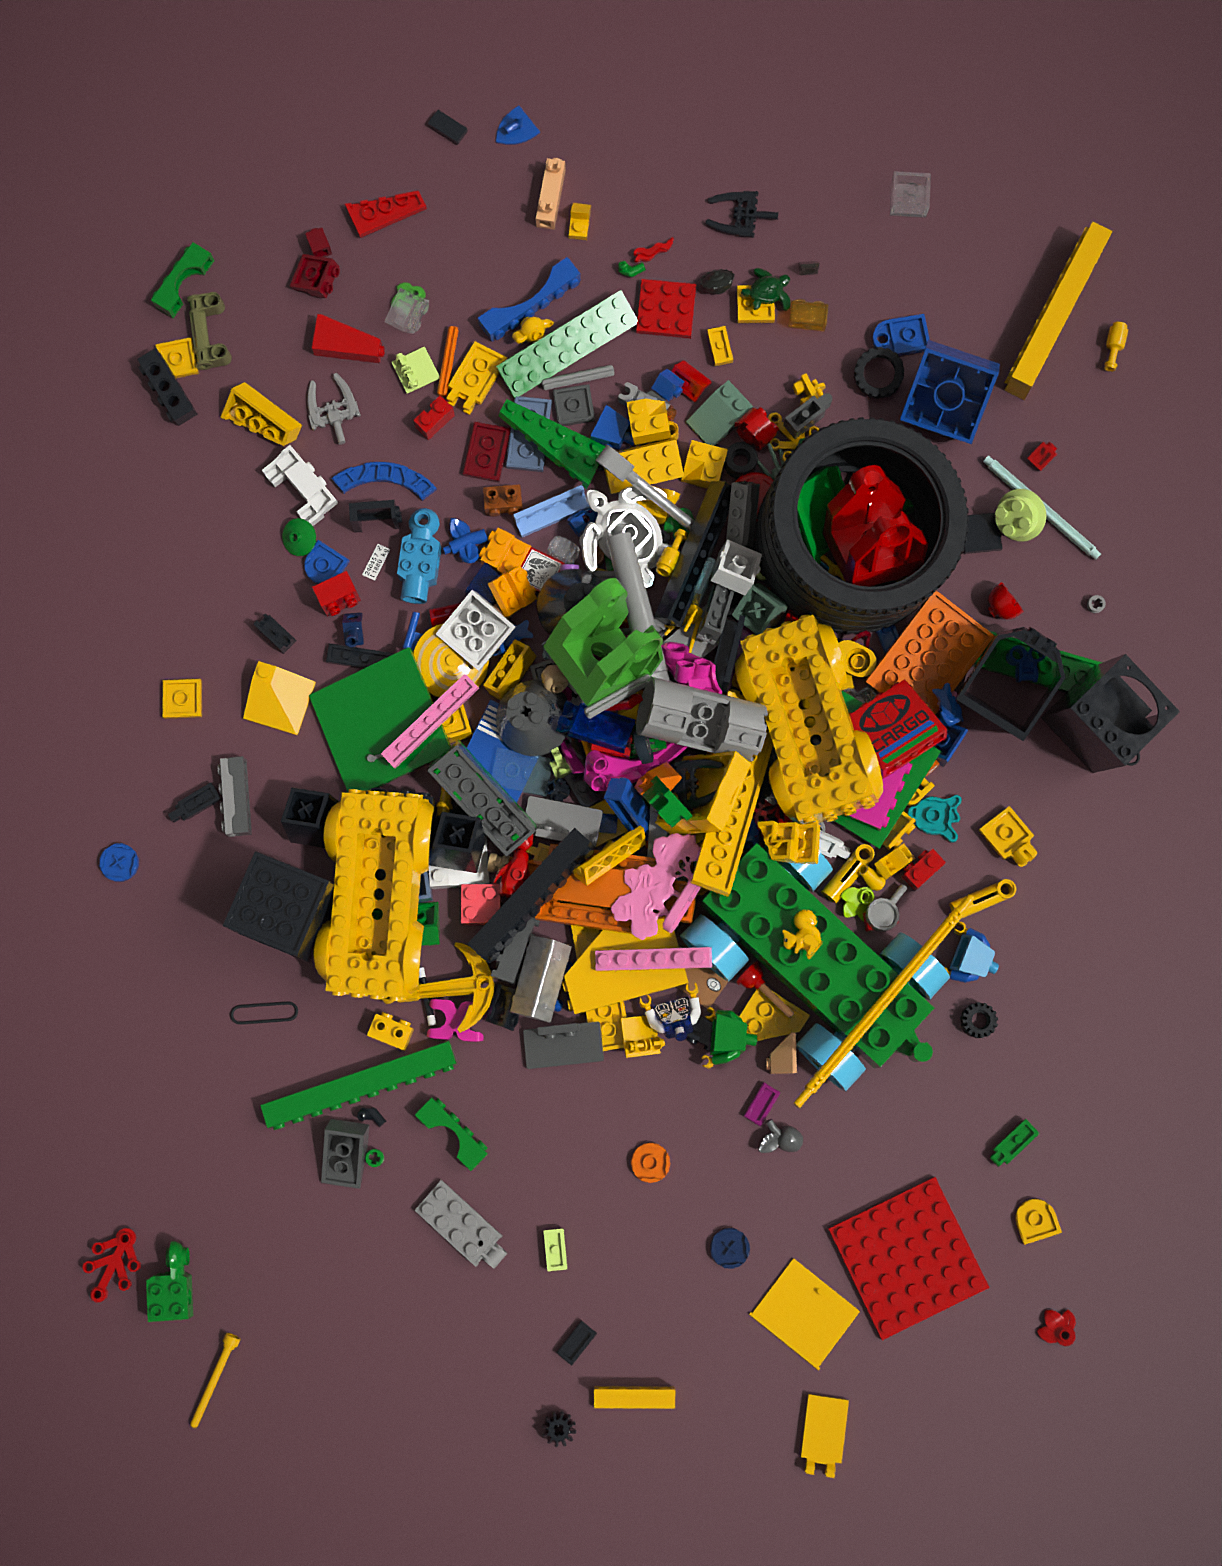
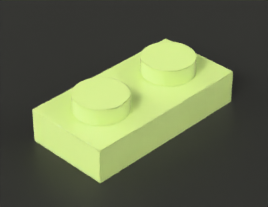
M564 1228L544 1230L547 1271L568 1269Z

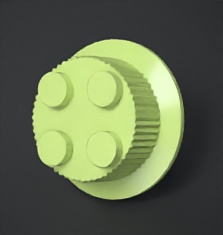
M1015 489L1006 493L999 501L995 512L996 524L999 530L1005 536L1015 541H1028L1035 538L1041 533L1046 523L1044 503L1037 494L1027 489Z

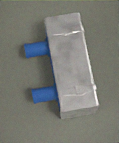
M531 935L515 995L512 998L513 1002L510 1012L551 1023L553 1012H559L563 1007V1002L557 998L564 973L566 974L573 966L571 962H568L572 946L556 940Z

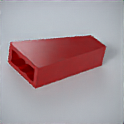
M317 314L312 344L315 356L380 363L381 357H384L385 346H382L381 339L322 314Z

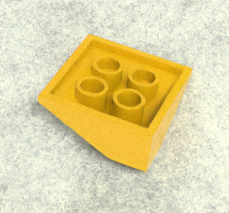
M258 661L251 681L243 719L298 736L310 701L309 695L313 693L316 682L282 668Z

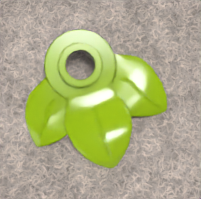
M849 887L841 894V898L846 901L843 906V916L849 918L858 915L864 921L862 913L866 911L868 905L874 900L872 890L868 887H860L859 889Z

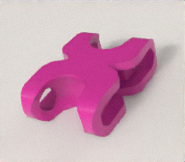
M430 1000L429 1006L434 1010L443 1011L446 1021L441 1028L429 1029L427 1037L449 1040L456 1032L458 1038L462 1041H484V1035L480 1032L467 1029L459 1033L457 1030L466 1015L469 1005L473 1006V1002L465 1001L457 1009L455 1003L450 1000Z

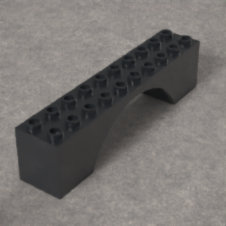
M291 787L281 819V824L291 843L325 848V821L331 808L339 801L329 793ZM442 812L439 816L433 818L430 832L429 866L477 873L486 841L481 818Z

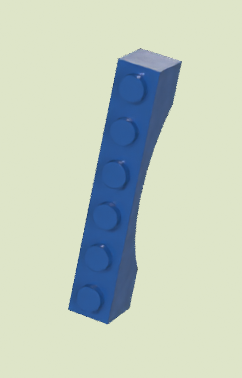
M566 257L552 267L546 284L535 296L513 307L491 308L478 317L479 326L491 342L495 339H501L507 331L517 328L524 318L533 317L536 311L546 308L552 300L561 298L567 290L577 287L581 281L580 272L571 260Z

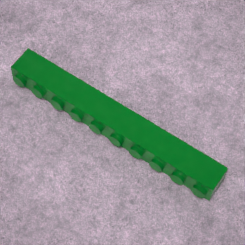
M448 1041L260 1106L267 1128H273L275 1131L284 1128V1123L292 1121L293 1124L304 1121L303 1117L311 1115L313 1118L322 1115V1110L330 1108V1111L342 1108L341 1104L349 1102V1105L360 1102V1097L367 1095L368 1098L378 1096L379 1091L384 1089L387 1092L398 1089L397 1085L404 1082L407 1086L416 1083V1078L424 1076V1079L436 1076L435 1072L442 1070L445 1073L454 1070L457 1060L451 1042Z

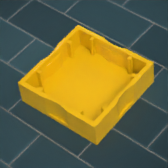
M736 751L721 752L713 755L684 756L682 761L709 759L724 764L722 769L701 768L696 769L694 774L699 779V782L696 783V785H699L696 796L699 798L717 790L714 798L709 804L689 811L693 816L688 821L685 818L681 819L672 828L659 814L655 823L670 835L676 833L723 832L751 763ZM685 772L686 779L688 780L690 777V773ZM689 791V793H687V800H688L689 797L691 796V792H690V791Z

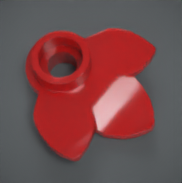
M1046 1310L1045 1324L1047 1326L1038 1329V1335L1047 1343L1058 1342L1062 1346L1072 1345L1076 1339V1334L1073 1330L1076 1325V1319L1070 1310H1066L1060 1315L1054 1310ZM1067 1332L1069 1338L1063 1339L1061 1334Z

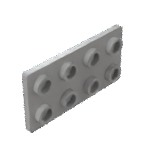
M529 796L525 813L536 824V831L533 836L563 841L576 828L596 847L603 815L602 810Z

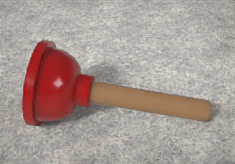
M758 961L754 962L739 977L736 983L745 988L755 987L757 990L759 989L788 1018H791L794 1012L764 984L765 981L762 979L763 971L759 966L760 963Z

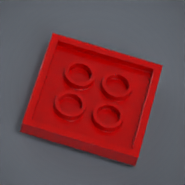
M642 279L636 333L691 339L696 284Z

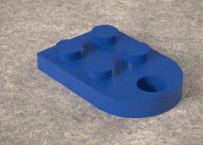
M924 314L882 321L875 328L872 337L875 348H889L891 351L896 352L898 356L924 352L927 342L930 340ZM879 336L886 337L887 342L880 343L878 342L877 338Z

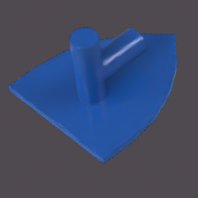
M517 106L500 123L496 143L506 145L523 143L537 136L540 131L522 108Z

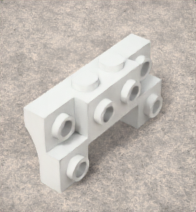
M289 445L274 461L262 469V472L274 487H277L286 479L290 481L307 502L306 505L297 511L298 515L314 526L338 502L325 487L327 483L321 476L317 477L313 473L315 471L313 466L309 462L305 463Z

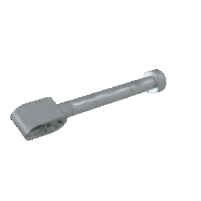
M606 445L596 458V461L620 481L624 482L626 479L690 531L694 520L633 471L635 467L612 447Z

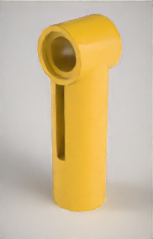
M862 844L857 847L821 893L831 902L837 904L841 899L842 892L851 887L860 876L859 869L863 865L868 866L873 860L874 849L868 844ZM862 850L866 851L869 855L868 859H861L859 852ZM856 862L858 866L848 876L844 883L840 881Z
M1004 879L971 893L970 895L975 900L992 893L995 896L975 905L972 902L965 910L962 918L1011 898L1016 893L1015 883L1009 879ZM1002 885L1009 888L1007 895L1001 892ZM967 896L950 902L951 911L958 907Z

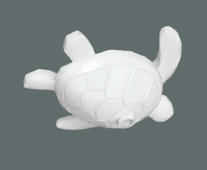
M634 486L621 490L619 499L608 503L607 497L597 490H587L585 494L586 502L592 510L598 512L595 523L590 522L586 526L581 541L582 556L587 569L594 572L597 568V542L603 553L611 560L606 539L619 533L629 532L633 539L645 587L652 586L654 575L650 569L656 567L663 549L671 547V545L662 543V534L657 520L646 508L636 503L640 500L650 499ZM654 487L667 498L666 493L662 489Z

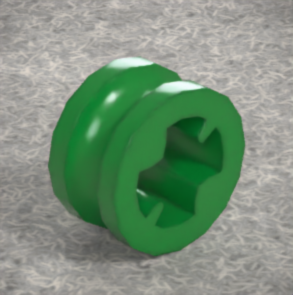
M372 1149L366 1154V1162L371 1167H378L384 1161V1154L381 1150ZM374 1152L380 1157V1161H376L377 1164H373V1160L370 1159V1155H374Z

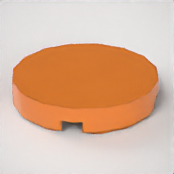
M643 1144L632 1155V1170L641 1181L648 1183L658 1182L669 1172V1155L658 1144Z

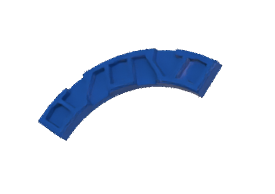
M389 462L364 463V465L350 467L332 477L334 483L344 494L356 486L370 482H389L403 486L416 494L422 501L437 490L422 474L406 466Z

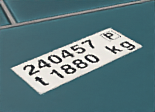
M377 544L362 575L375 580L390 549Z

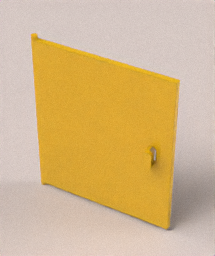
M793 1258L752 1313L750 1312L749 1315L819 1370L821 1363L860 1311Z

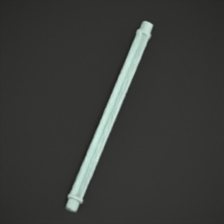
M987 456L983 461L988 466V469L1013 490H1030L996 459L993 460L990 456ZM1043 502L1046 509V519L1088 556L1096 560L1101 555L1096 547Z

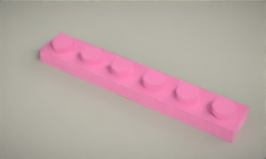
M464 674L389 745L381 755L394 768H397L463 705L479 687Z
M712 948L595 951L596 971L712 968Z

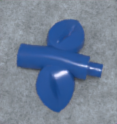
M451 518L449 531L454 540L450 541L448 546L443 547L445 555L451 552L454 555L459 552V557L462 561L469 564L474 563L478 560L480 550L476 545L488 541L484 529L471 532L467 523L457 518Z

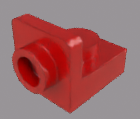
M1050 441L1048 443L1042 442L1027 459L1042 471L1058 455L1056 452L1057 448Z

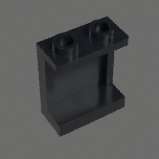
M395 500L349 503L350 523L355 533L362 532V521L392 519L395 529H399V523H402V512L400 507L396 506Z

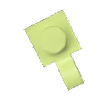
M559 748L552 749L551 752L555 761L550 762V766L555 778H563L572 773L565 757L562 758Z

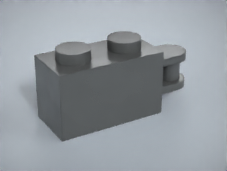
M825 393L818 399L813 396L785 417L783 426L794 439L824 418L826 409L831 406V394Z

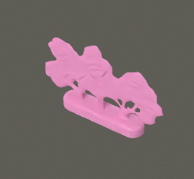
M676 833L668 837L656 838L652 852L657 864L654 867L645 864L639 866L636 870L634 868L625 870V884L631 888V893L619 896L612 905L611 911L616 921H627L629 919L632 921L631 933L637 938L644 940L646 937L656 935L658 931L657 919L663 915L666 916L663 922V929L672 933L701 889L700 886L690 883L693 873L690 871V864L693 861H697L701 849L696 844L695 835L687 834L682 836ZM687 856L690 857V861H689V862H687V860H686V857H687ZM680 860H683V861H684V863H685L686 866H684L683 869H685L686 871H683L682 869H680V867H679V861H680ZM677 871L681 872L680 875H676L675 873ZM685 876L689 881L683 891L680 893L674 890L672 885L675 879ZM673 895L676 896L678 899L671 910L667 911L663 904L664 901ZM656 909L660 912L656 914L653 912V910Z

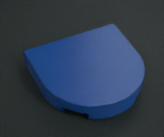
M318 540L313 550L305 558V572L311 581L319 584L342 573L350 561Z

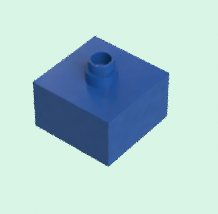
M928 340L900 420L972 444L998 377L1000 364Z

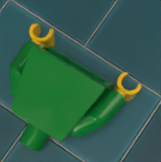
M712 1007L707 1008L709 1013H713L711 1016H705L707 1020L713 1022L710 1055L713 1056L712 1058L707 1055L702 1056L701 1059L709 1060L707 1065H702L703 1067L709 1069L713 1065L728 1063L738 1058L745 1051L746 1045L756 1046L757 1035L747 1033V1023L743 1022L742 1018L731 1010L715 1011Z

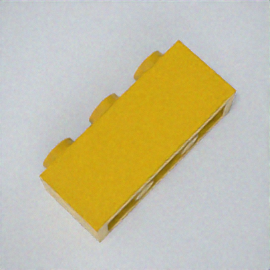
M514 639L483 686L490 695L501 700L507 691L520 682L537 656L528 645Z

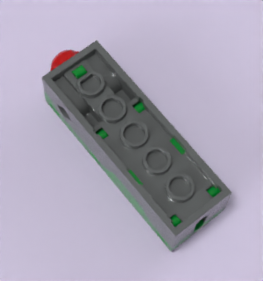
M457 740L430 764L427 771L469 816L481 818L484 833L506 857L511 852H516L517 850L527 851L533 845V835L536 831L535 822L460 740Z

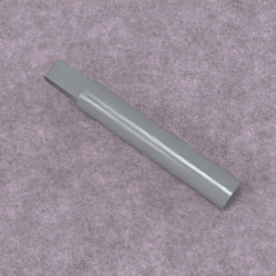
M619 533L608 537L606 543L615 577L628 593L626 603L629 613L626 618L630 632L638 630L644 633L651 625L657 630L631 533ZM662 650L663 660L651 677L670 681Z

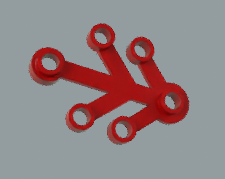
M121 1229L117 1233L116 1238L103 1243L97 1242L93 1244L92 1252L96 1255L104 1253L106 1249L117 1246L114 1254L96 1261H87L83 1264V1271L85 1273H92L97 1268L108 1265L99 1285L90 1292V1297L94 1302H102L108 1297L107 1286L115 1269L120 1280L118 1283L119 1289L125 1291L131 1288L132 1282L127 1276L122 1260L124 1251H126L129 1259L127 1265L129 1271L136 1272L141 1267L133 1247L136 1242V1234L132 1229ZM124 1235L129 1237L127 1242H124L122 1239ZM97 1245H100L102 1247V1250L100 1252L96 1251ZM132 1262L137 1263L136 1269H132ZM88 1263L93 1266L91 1271L87 1270L86 1266ZM124 1280L128 1282L127 1288L122 1286ZM97 1290L101 1292L100 1298L95 1296Z

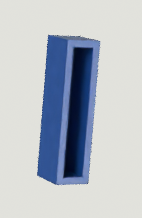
M623 777L611 778L604 799L628 832L638 826H642L645 832V840L648 841L650 809L629 779Z

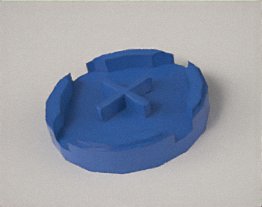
M123 843L113 844L102 852L99 866L106 878L115 882H124L136 874L139 867V858L132 847Z

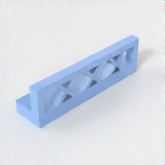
M580 485L513 515L515 524L523 538L569 518L581 510L588 509L590 506L586 502L584 488Z

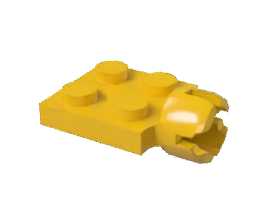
M1010 806L979 829V832L1003 860L1008 857L1013 858L1018 866L1023 867L1038 854L1030 843L1034 834Z

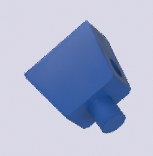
M606 405L590 435L591 439L604 446L609 445L616 450H620L623 442L634 445L632 433L629 432L631 428L630 421Z

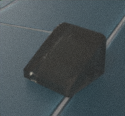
M817 261L799 262V275L818 274L819 263Z

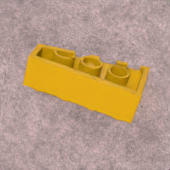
M246 382L231 389L220 417L225 420H232L238 426L243 425L253 433L258 432L265 438L282 446L295 441L302 427V424Z

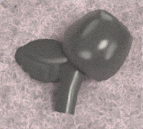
M772 1119L765 1122L772 1133L764 1135L758 1147L759 1152L769 1153L778 1147L786 1152H797L802 1147L803 1136L796 1128L787 1125L779 1129Z

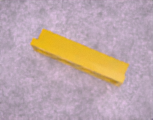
M638 826L573 870L574 876L586 886L646 845L644 828Z
M594 1386V1408H675V1386Z

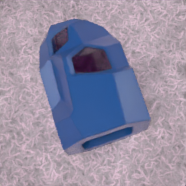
M591 508L584 509L572 515L567 521L575 534L580 537L590 522L595 523L598 513Z

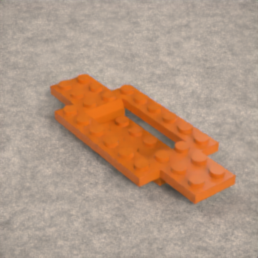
M550 844L548 856L558 846L557 844ZM594 850L590 858L598 854L601 850ZM630 855L587 886L576 878L574 874H571L566 884L562 888H558L553 898L540 908V912L535 916V919L632 934V921L630 919L627 921H616L614 914L609 909L557 901L611 908L619 896L631 893V888L625 884V870L631 868L636 870L639 866L645 864L654 867L657 864L656 858ZM528 860L530 875L543 861ZM675 880L672 885L673 889L681 893L688 882ZM673 895L664 901L663 904L667 911L671 910L678 899L676 896ZM696 897L680 922L692 923ZM656 909L653 910V912L656 914L660 912ZM663 915V916H660V917H658V918H659V919H665L666 916Z

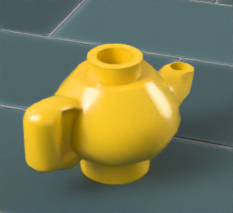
M526 317L521 322L520 330L514 332L512 338L518 344L524 341L534 343L544 336L545 329L553 326L554 322L550 319L541 320L539 317Z

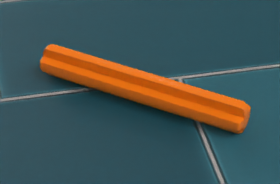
M449 326L437 390L438 396L446 397L448 394V385L458 336V328L455 326Z

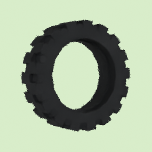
M877 347L864 352L858 359L854 370V379L860 391L871 398L875 397L877 399L888 397L895 393L904 378L903 362L898 357V354L889 348ZM877 357L889 360L895 371L892 382L883 388L870 386L863 374L866 364L871 359Z

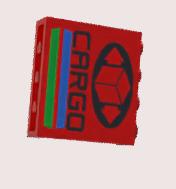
M905 679L900 683H894L889 690L877 694L872 701L863 703L858 710L849 713L854 730L863 731L868 734L878 759L882 779L947 738V728Z

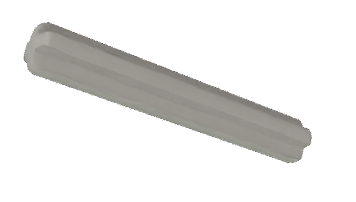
M612 365L546 378L542 380V386L544 390L610 377L614 375V368Z
M645 674L584 709L586 717L592 718L644 689L646 683L651 678L650 675Z

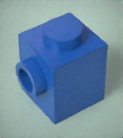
M666 369L658 375L652 389L660 397L670 401L674 397L678 398L680 396L685 381L669 369Z

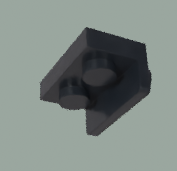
M498 984L485 1020L486 1022L511 1031L514 1030L519 1021V1014L510 1012L515 989Z
M699 1016L696 1024L688 1025L684 1033L687 1036L686 1040L695 1045L699 1042L705 1045L703 1049L710 1052L713 1022Z

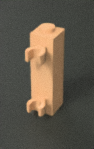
M547 158L536 215V227L555 229L565 175V161L559 158Z

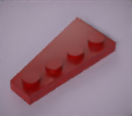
M419 191L396 194L395 197L386 198V196L378 198L379 200L373 201L363 200L357 204H345L360 238L427 209Z

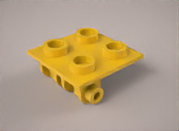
M646 1016L620 1018L626 1058L660 1054V1049L665 1046V1041L658 1037L657 1031L650 1027Z

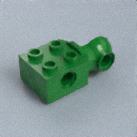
M172 1240L170 1248L166 1250V1265L170 1267V1271L158 1273L146 1281L148 1322L184 1320L193 1316L192 1275L184 1270V1266L189 1265L190 1252L188 1247H183L177 1241Z

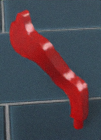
M671 237L666 243L658 242L650 249L642 247L635 249L633 256H638L634 262H649L658 253L669 251L673 245L674 238Z

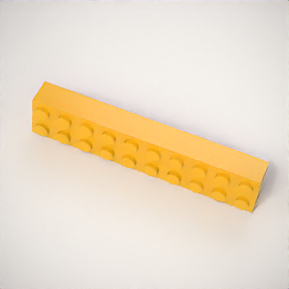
M1092 222L1089 228L1085 227L1004 382L1007 384L1004 391L1025 400L1111 236L1112 230L1095 222Z

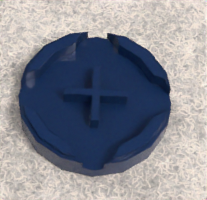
M725 1228L714 1235L710 1251L712 1258L718 1265L734 1269L740 1267L747 1260L750 1254V1245L743 1232L735 1228Z

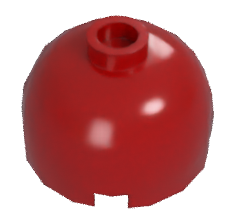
M1002 582L991 590L988 596L990 604L988 610L994 617L998 615L1003 620H1012L1024 612Z

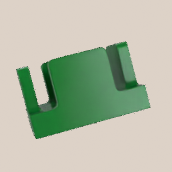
M657 776L651 780L653 785L642 796L671 828L681 819L685 818L688 821L693 816Z

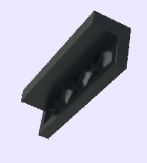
M740 615L738 622L726 619L714 660L716 680L722 692L725 693L729 686L746 617Z

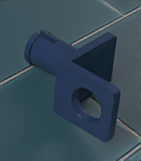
M363 613L344 614L342 625L346 646L355 647L364 644L362 629Z

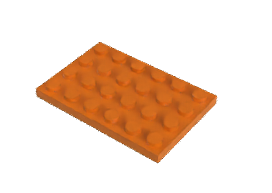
M936 590L922 604L865 682L879 693H884L894 683H900L905 679L931 711L936 714L939 710L938 699L932 690L935 688L942 689L944 684L949 683L952 693L994 638V635Z

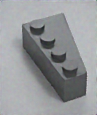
M532 917L527 922L526 927L513 937L512 943L500 951V955L496 960L497 968L496 970L493 969L491 974L493 979L516 985V982L519 981L520 970L524 963L531 935H536L533 934L535 926H539L540 920Z

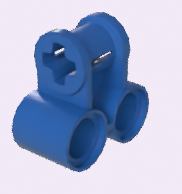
M1016 645L1007 652L1006 661L1008 664L1016 666L1015 679L1017 683H1021V681L1037 682V664L1044 660L1046 656L1032 647L1026 651L1023 646ZM1032 651L1038 653L1039 659L1032 657ZM1012 653H1019L1020 659H1015Z

